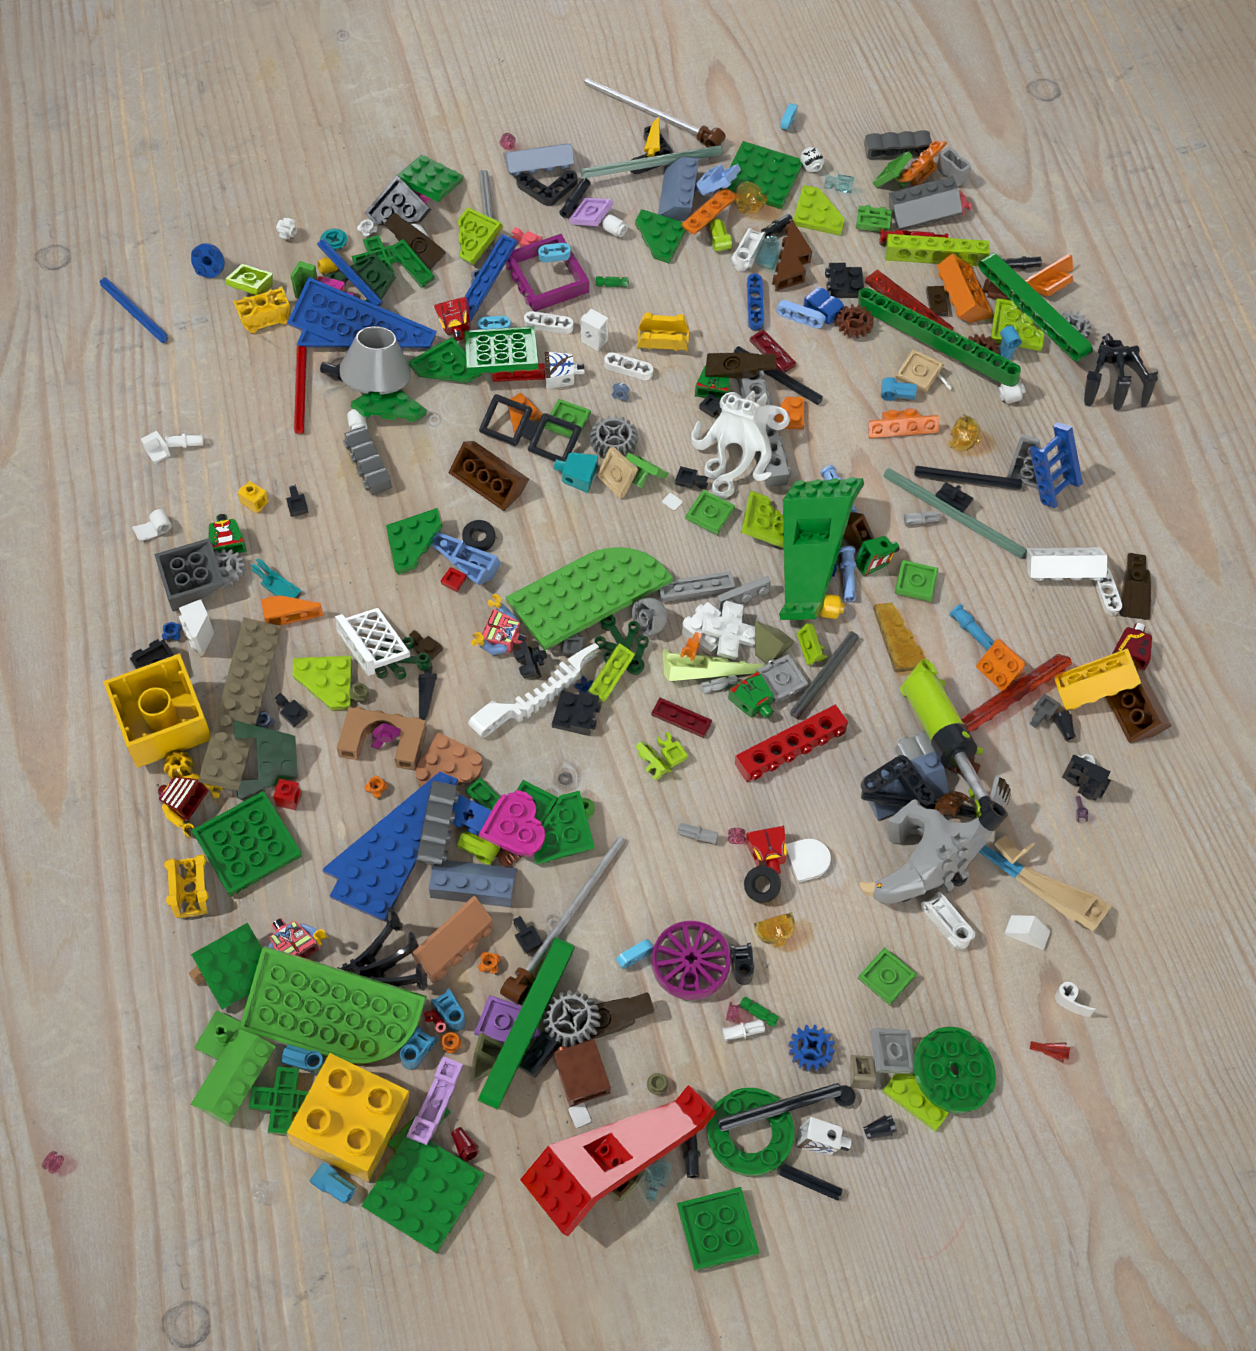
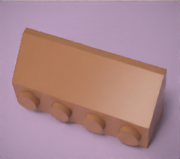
M475 896L413 951L415 965L418 963L422 964L425 973H427V978L432 983L443 979L451 966L458 965L463 958L462 956L467 951L471 952L478 945V941L482 937L486 938L493 930L492 918Z

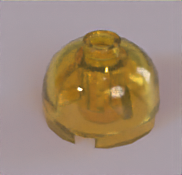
M746 181L743 184L740 182L735 191L734 202L741 213L755 214L760 212L768 201L767 195L763 196L760 193L762 189L754 183Z
M963 414V418L959 417L950 434L953 435L952 441L948 440V446L958 451H967L973 448L974 445H978L982 436L980 435V426L977 421Z
M792 912L753 923L758 938L766 944H774L775 947L786 945V940L795 933V920Z

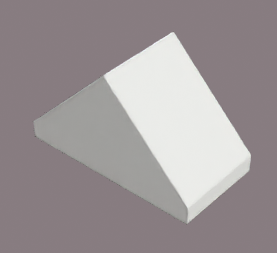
M1011 915L1004 935L1044 950L1050 930L1036 916Z

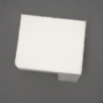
M157 431L141 438L144 450L154 464L170 457L168 447Z

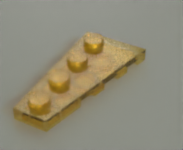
M893 603L875 604L873 610L894 672L913 671L922 659H926L923 655L924 651L920 645L917 646L912 632L908 631L905 627V621Z

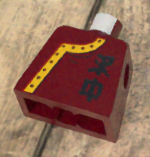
M1141 623L1134 624L1133 628L1126 627L1112 654L1128 649L1131 658L1138 661L1142 670H1145L1151 659L1152 635L1144 632L1145 625Z

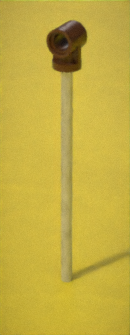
M588 78L584 81L585 85L656 117L660 116L661 119L696 134L697 141H704L706 147L719 146L726 138L725 133L720 128L715 127L709 130L707 126L703 125L699 129Z
M619 836L526 968L518 967L515 971L517 977L510 976L507 978L500 990L502 996L517 1005L522 1003L529 991V986L526 984L531 985L535 980L532 972L625 842L623 837Z

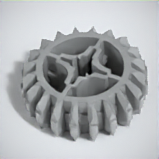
M608 416L607 419L602 418L601 422L596 421L595 426H592L590 444L598 456L603 455L605 458L609 448L615 447L626 458L627 454H632L633 450L637 447L638 432L630 420L625 421L624 417L618 419L617 416L614 418Z
M568 990L567 996L560 992L561 998L559 1000L553 997L554 1004H547L550 1011L544 1012L547 1018L543 1020V1023L547 1025L545 1031L550 1033L549 1036L556 1038V1041H560V1043L563 1042V1046H569L570 1043L571 1046L577 1045V1042L580 1044L584 1043L583 1040L585 1038L591 1041L592 1039L589 1035L590 1033L593 1035L597 1034L594 1027H600V1023L597 1020L601 1018V1015L597 1013L599 1008L597 1005H594L595 1001L593 998L588 999L589 996L586 993L581 996L580 991H576L573 996L571 990ZM577 1004L585 1008L574 1010L571 1009L570 1005ZM563 1009V1015L560 1018H557L558 1014ZM569 1012L572 1014V1016H574V1017H573V1019H574L573 1022H574L575 1026L570 1022V1021H571V1020H570V1017H571V1016H570ZM588 1017L585 1026L580 1029L581 1023ZM562 1028L564 1030L569 1028L572 1029L574 1033L565 1034L558 1030Z

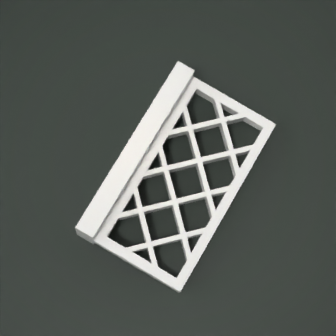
M378 608L345 618L343 614L335 616L337 632L367 676L375 674V669L410 657L409 650ZM373 616L378 617L377 621L370 620L369 618ZM355 622L361 623L359 626L351 625ZM365 624H367V625H372V626H373L372 629L363 628V627H364ZM377 627L386 628L385 632L376 629ZM360 633L369 634L367 638L359 636ZM373 635L381 637L380 640H375L371 638ZM385 638L393 639L394 641L393 643L385 642L384 640ZM372 644L376 645L375 649L367 648V645ZM380 647L389 648L388 652L379 649ZM394 649L402 651L398 654L392 653ZM376 655L384 657L378 661L375 660Z

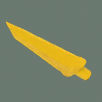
M660 116L652 123L644 147V152L648 153V157H654L655 152L660 151Z

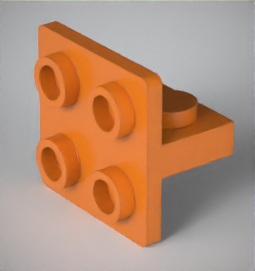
M997 639L977 663L976 668L1001 691H1005L1013 680L1021 678L1026 673L1023 670L1026 662L1001 639Z

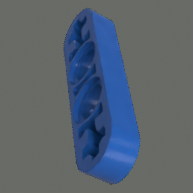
M756 273L750 274L747 278L748 327L753 331L761 330L764 324L763 279ZM753 281H756V287H753ZM757 293L759 297H752L751 294ZM756 306L759 307L760 310L754 311L751 308ZM754 317H757V323L754 322Z

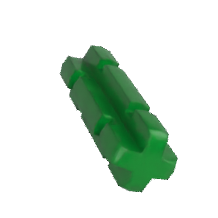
M597 276L596 286L619 287L621 285V287H628L629 278L622 277V279H619V277L606 276L603 278V276Z
M744 997L740 1002V1008L745 1011L749 1010L750 1014L762 1021H767L766 1024L771 1027L777 1024L779 1020L778 1015L773 1012L770 1014L768 1009L756 1002L752 1003V1000L748 997Z

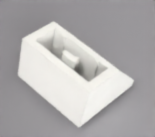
M200 599L180 607L181 615L178 616L192 650H197L199 657L204 655L214 635L209 616Z

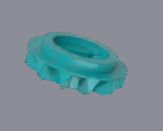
M335 228L326 230L320 237V240L325 239L335 251L338 248L342 250V247L346 246L348 240L344 231Z

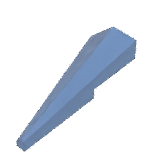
M437 532L432 539L433 543L431 545L477 585L493 579L501 564L497 556L470 547L464 541Z

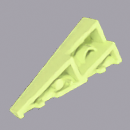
M663 649L662 653L664 676L668 681L753 674L757 669L764 666L762 663H746V661L740 660V663L729 662L728 658L703 654L696 655L694 661H690L691 658L687 657V655L681 658V652L680 654L670 653L669 649Z

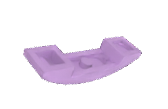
M443 1056L426 1099L407 1134L408 1138L428 1145L451 1099L463 1064Z

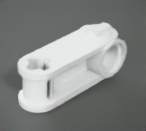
M751 227L748 228L736 252L731 257L732 265H734L737 271L746 272L752 267L755 257L764 242L765 232L760 233L752 230Z
M937 891L934 897L928 901L921 902L923 911L953 948L965 949L970 941L975 938V931L941 892ZM957 934H963L966 938H959Z

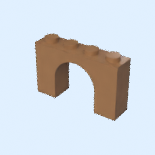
M362 707L348 708L337 745L339 757L358 760L365 738L374 729L385 723L401 729L400 741L395 756L396 767L416 771L427 731L425 720L418 717L408 718L400 714H386L379 710L369 711Z

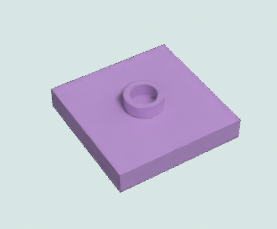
M585 198L569 221L574 225L598 226L614 203L611 199Z

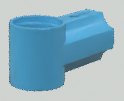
M1007 326L1000 332L1002 342L999 348V355L1009 360L1012 359L1015 349L1022 343V340L1014 326Z
M892 377L882 380L881 398L883 400L892 401L896 398L915 400L916 384L897 382Z
M287 1045L283 1051L281 1062L285 1065L309 1071L313 1075H318L325 1063V1059L318 1051H308ZM320 1059L317 1066L311 1067L312 1061Z
M322 1162L309 1180L316 1188L322 1192H328L343 1204L350 1201L356 1190L354 1185L339 1176L338 1172L325 1162Z

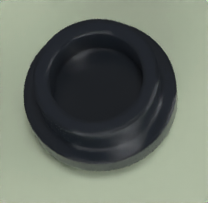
M841 1085L842 1095L834 1097V1100L841 1107H849L855 1101V1092L851 1087Z

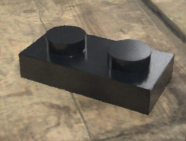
M543 1031L524 1055L519 1069L536 1078L554 1055V1052L560 1047V1041H556V1038L550 1037L549 1034Z

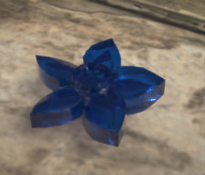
M582 676L581 683H575L573 687L580 689L579 694L580 691L588 693L587 691L594 681L589 680L587 682V679Z

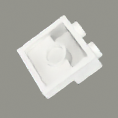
M707 602L705 605L700 604L696 608L694 616H688L684 619L682 634L687 638H692L695 632L701 633L702 638L699 647L711 656L718 649L719 638L702 633L703 618L706 613L722 617V613Z

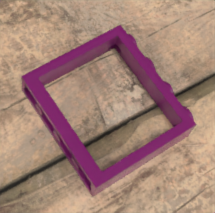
M562 234L515 249L505 264L506 269L511 272L513 282H517L520 294L524 295L526 305H530L534 312L589 293V279L572 251L570 257L563 261L576 282L536 296L517 264L539 256L538 250L543 245L567 244Z

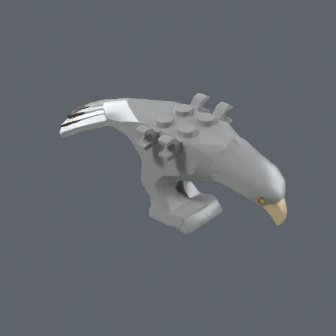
M995 776L990 799L1006 809L1011 797V789L1005 779ZM914 799L888 819L889 841L901 844L911 834L921 835V841L913 851L909 861L903 867L875 882H860V889L864 894L873 897L883 904H895L925 894L926 891L941 887L942 885L945 887L946 893H949L954 889L951 879L956 872L962 880L969 876L966 867L994 831L985 829L980 824L979 817L967 823L951 822L945 815H941L939 811L926 809L920 805L918 800Z

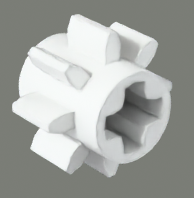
M284 218L278 221L276 231L280 233L279 237L290 239V237L293 238L296 235L297 226L294 225L295 220Z

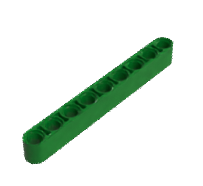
M992 253L978 262L980 271L1074 361L1078 362L1093 352L1091 343L996 253Z
M558 937L555 938L482 1088L478 1102L496 1110L499 1109L547 1009V1004H549L573 954L575 945Z

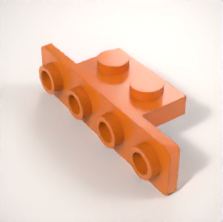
M946 141L932 142L930 147L923 151L920 157L901 173L902 175L897 179L898 182L911 181L913 186L921 185L937 169L933 158L947 145Z
M722 188L682 223V227L695 235L734 201L737 195L727 188Z
M1068 254L1025 281L1037 293L1044 296L1053 295L1056 291L1073 282V276L1067 274L1074 269L1072 255Z
M907 408L904 411L888 410V412H882L881 420H870L868 422L869 438L939 432L938 415L921 416L918 410L913 408Z

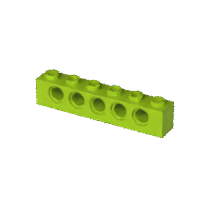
M888 234L885 247V261L939 264L953 253L971 266L979 267L978 262L990 255V241Z

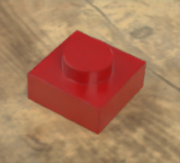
M450 567L441 579V585L458 592L467 579V575Z

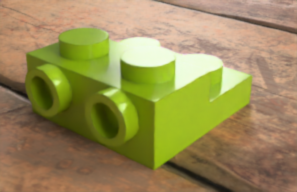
M241 264L225 279V285L257 295L259 292L265 293L273 286V273Z

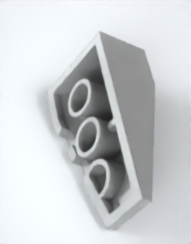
M1021 434L1007 478L1021 479L1023 485L1038 489L1030 448L1034 446L1041 449L1040 440Z

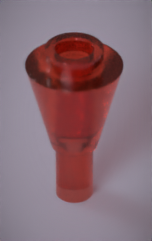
M1031 1041L1030 1050L1043 1052V1054L1064 1063V1059H1069L1071 1047H1067V1042L1043 1044Z

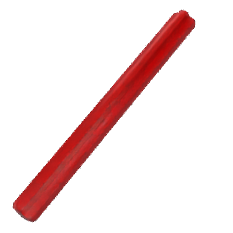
M298 346L296 354L294 430L296 434L304 433L306 346Z

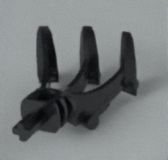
M1106 333V336L1102 337L1103 341L1098 349L1099 357L1094 372L1089 371L1087 374L1084 393L1085 405L1091 406L1094 403L1102 379L1100 371L1105 363L1113 364L1117 373L1113 400L1114 410L1122 408L1131 384L1132 376L1124 375L1125 365L1132 368L1144 385L1141 407H1146L1158 381V372L1148 373L1139 355V346H1124L1121 340H1113L1110 333Z
M388 907L387 925L373 943L356 959H351L350 964L344 963L342 964L343 967L337 968L396 987L417 983V987L424 991L427 987V973H425L421 963L416 965V974L384 978V972L394 967L397 962L410 954L413 956V951L419 947L413 932L410 931L408 935L407 946L378 962L375 958L392 930L394 929L397 932L402 931L403 923L400 921L397 912L392 907Z

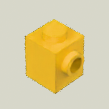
M251 481L241 486L237 492L240 503L255 513H258L269 502L267 492Z

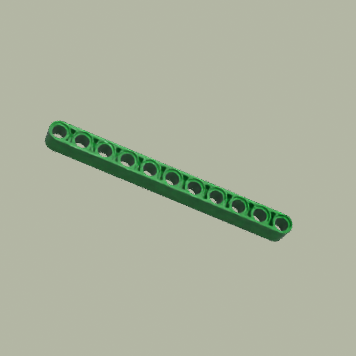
M863 288L859 291L858 304L860 308L867 307L866 312L871 311V315L1006 386L1013 387L1019 383L1021 367L1018 364L870 288Z

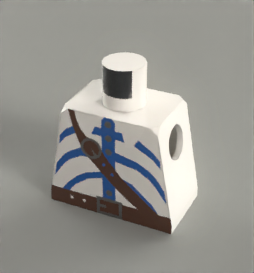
M544 352L546 389L573 385L574 375L584 374V364H573L572 354Z
M810 1117L799 1128L796 1148L832 1155L838 1149L848 1152L851 1146V1139L842 1136V1127Z

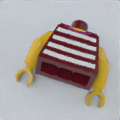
M197 774L183 777L175 776L168 785H161L158 789L159 801L163 804L162 811L166 819L177 828H182L185 837L191 838L186 833V830L189 828L194 829V826L190 823L185 824L184 821L188 822L209 790L212 797L219 798L220 794L214 790L223 791L222 787L200 783L199 775Z

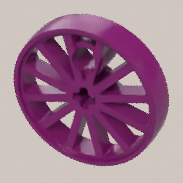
M682 921L665 929L658 937L651 956V967L658 984L670 995L684 1000H699L717 992L725 983L731 965L730 951L724 937L712 926L699 921ZM688 929L699 930L693 948H691ZM682 930L686 948L673 933ZM704 932L713 937L698 949ZM665 939H669L678 951L661 944ZM716 943H719L723 950L705 953ZM657 953H663L675 959L657 961ZM725 958L726 964L723 967L708 962V960ZM689 959H693V964L689 963ZM676 966L665 977L662 976L659 970L660 968ZM705 969L718 972L722 975L717 981H715L707 973ZM682 973L678 988L669 983L676 975ZM699 975L710 985L709 987L700 990ZM687 977H691L695 980L694 984L688 985L685 983L684 979Z

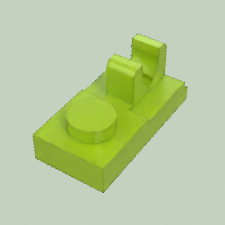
M807 623L796 635L807 666H811L815 661L823 662L827 655L822 653L824 646L819 644L813 624Z
M640 741L635 746L639 751L638 755L644 761L648 760L651 762L645 771L650 773L653 769H656V773L652 777L654 780H659L665 773L672 772V769L648 743Z

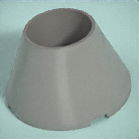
M374 326L360 330L340 364V377L343 382L350 388L369 394V391L380 392V394L392 393L403 388L410 380L411 369L396 336L392 331L383 327Z

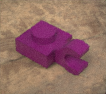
M385 723L374 729L372 738L375 739V742L371 747L380 749L384 742H392L400 736L401 729Z

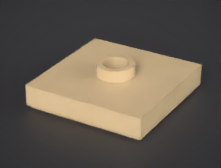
M912 349L895 378L904 383L916 384L917 389L927 393L942 370L944 363Z
M611 447L596 476L619 498H624L638 469L615 447Z

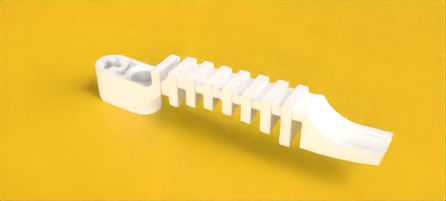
M595 643L579 651L567 660L571 664L569 666L562 661L559 664L560 671L558 669L554 671L555 679L552 676L548 678L549 686L544 682L541 685L542 692L538 688L533 690L535 698L528 692L525 694L526 702L520 696L515 698V704H501L491 701L470 718L468 725L481 738H485L509 718H514L518 723L523 721V717L528 719L533 711L536 713L539 711L540 706H546L547 701L552 702L554 696L557 695L559 697L561 691L564 690L566 692L570 685L574 686L577 684V680L581 679L580 674L583 666L599 655L597 652L599 646Z

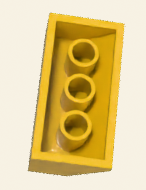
M1128 649L1054 675L1058 692L1066 710L1077 709L1082 704L1096 702L1107 695L1113 696L1121 690L1135 688L1141 683Z

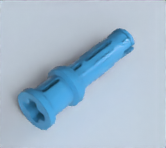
M962 604L957 605L950 612L949 616L951 618L954 617L959 622L960 627L964 630L966 629L988 651L994 641L977 625L975 617L969 615L964 610Z

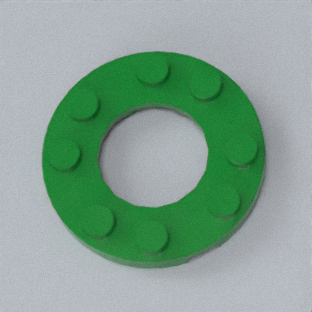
M740 1088L731 1091V1093L715 1104L713 1109L716 1111V1114L707 1124V1139L713 1155L726 1169L743 1176H761L774 1171L786 1160L791 1151L795 1134L790 1112L765 1118L770 1124L772 1137L766 1148L757 1153H746L739 1150L731 1141L729 1130L721 1131L718 1126L720 1118L779 1101L778 1097L759 1088Z

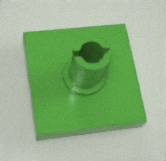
M908 151L889 162L874 180L873 184L877 188L891 179H894L900 188L907 185L908 182H898L897 179L902 175L901 170L912 158V154Z
M628 453L626 456L627 460L640 468L632 483L643 488L649 474L664 479L669 474V472L640 456Z
M216 1010L196 1043L195 1050L218 1060L236 1029L240 1028L241 1022Z

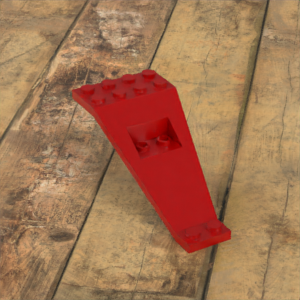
M687 1085L674 1102L548 1145L520 1181L562 1234L568 1237L597 1201L701 1131L716 1114V1111L693 1087Z

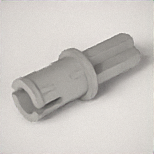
M920 511L919 513L904 514L905 526L912 524L924 525L926 522L941 520V513L939 511L926 513Z
M680 823L678 828L679 835L696 839L695 841L701 840L716 844L718 832Z

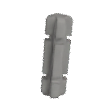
M731 675L728 678L722 677L713 679L711 682H702L701 690L703 693H708L710 690L717 691L728 688V686L734 687L738 684L737 676Z

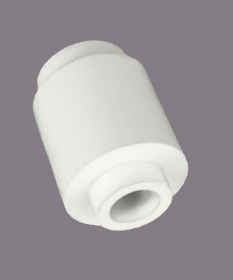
M612 214L605 216L602 220L603 230L616 237H623L627 231L628 226L625 222Z
M355 409L348 412L347 418L350 431L364 426L367 429L366 417L360 415Z

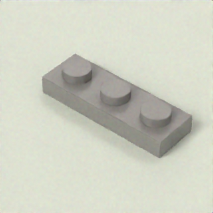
M767 575L717 596L716 606L719 611H722L725 601L739 604L741 602H748L756 596H763L770 591L771 580Z

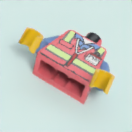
M493 594L491 597L495 600V603L490 599L487 604L490 607H496V610H492L483 632H476L472 635L476 639L471 640V645H480V648L491 655L505 652L510 653L515 643L521 645V642H527L528 635L520 633V622L503 603L500 604L501 597L498 594Z
M280 918L272 924L276 932L270 936L272 942L268 947L307 959L319 951L317 943L321 946V940L324 938L329 939L323 929L318 930L306 924H298L296 921L286 925L283 919Z

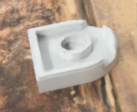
M803 839L786 844L787 856L797 883L818 878L827 871L831 856L828 848L822 842L815 839Z

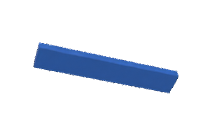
M503 234L501 235L465 296L470 303V323L517 246V240Z

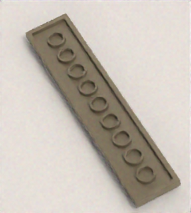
M243 617L199 776L200 783L239 791L252 738L234 739L233 720L256 725L281 626Z

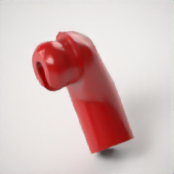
M431 1009V1011L424 1013L425 1021L427 1023L433 1021L437 1032L442 1033L445 1031V1022L437 1010Z

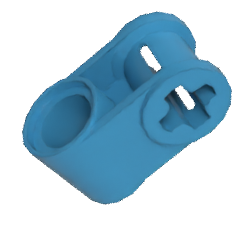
M449 988L446 989V993L430 1000L434 1009L437 1010L450 1030L460 1031L465 1027L466 1019L463 1009ZM454 1016L461 1017L456 1022L451 1021V1018Z
M420 1026L416 1028L400 1051L402 1066L408 1070L416 1069L437 1042V1037H431L422 1031L423 1028ZM408 1054L416 1056L413 1060L405 1059Z

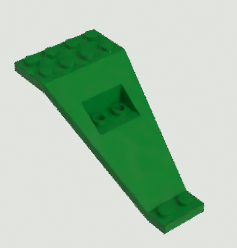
M833 478L823 481L816 479L807 482L799 480L794 482L784 497L785 604L779 613L780 620L816 619L822 610L853 503L864 486L863 478Z

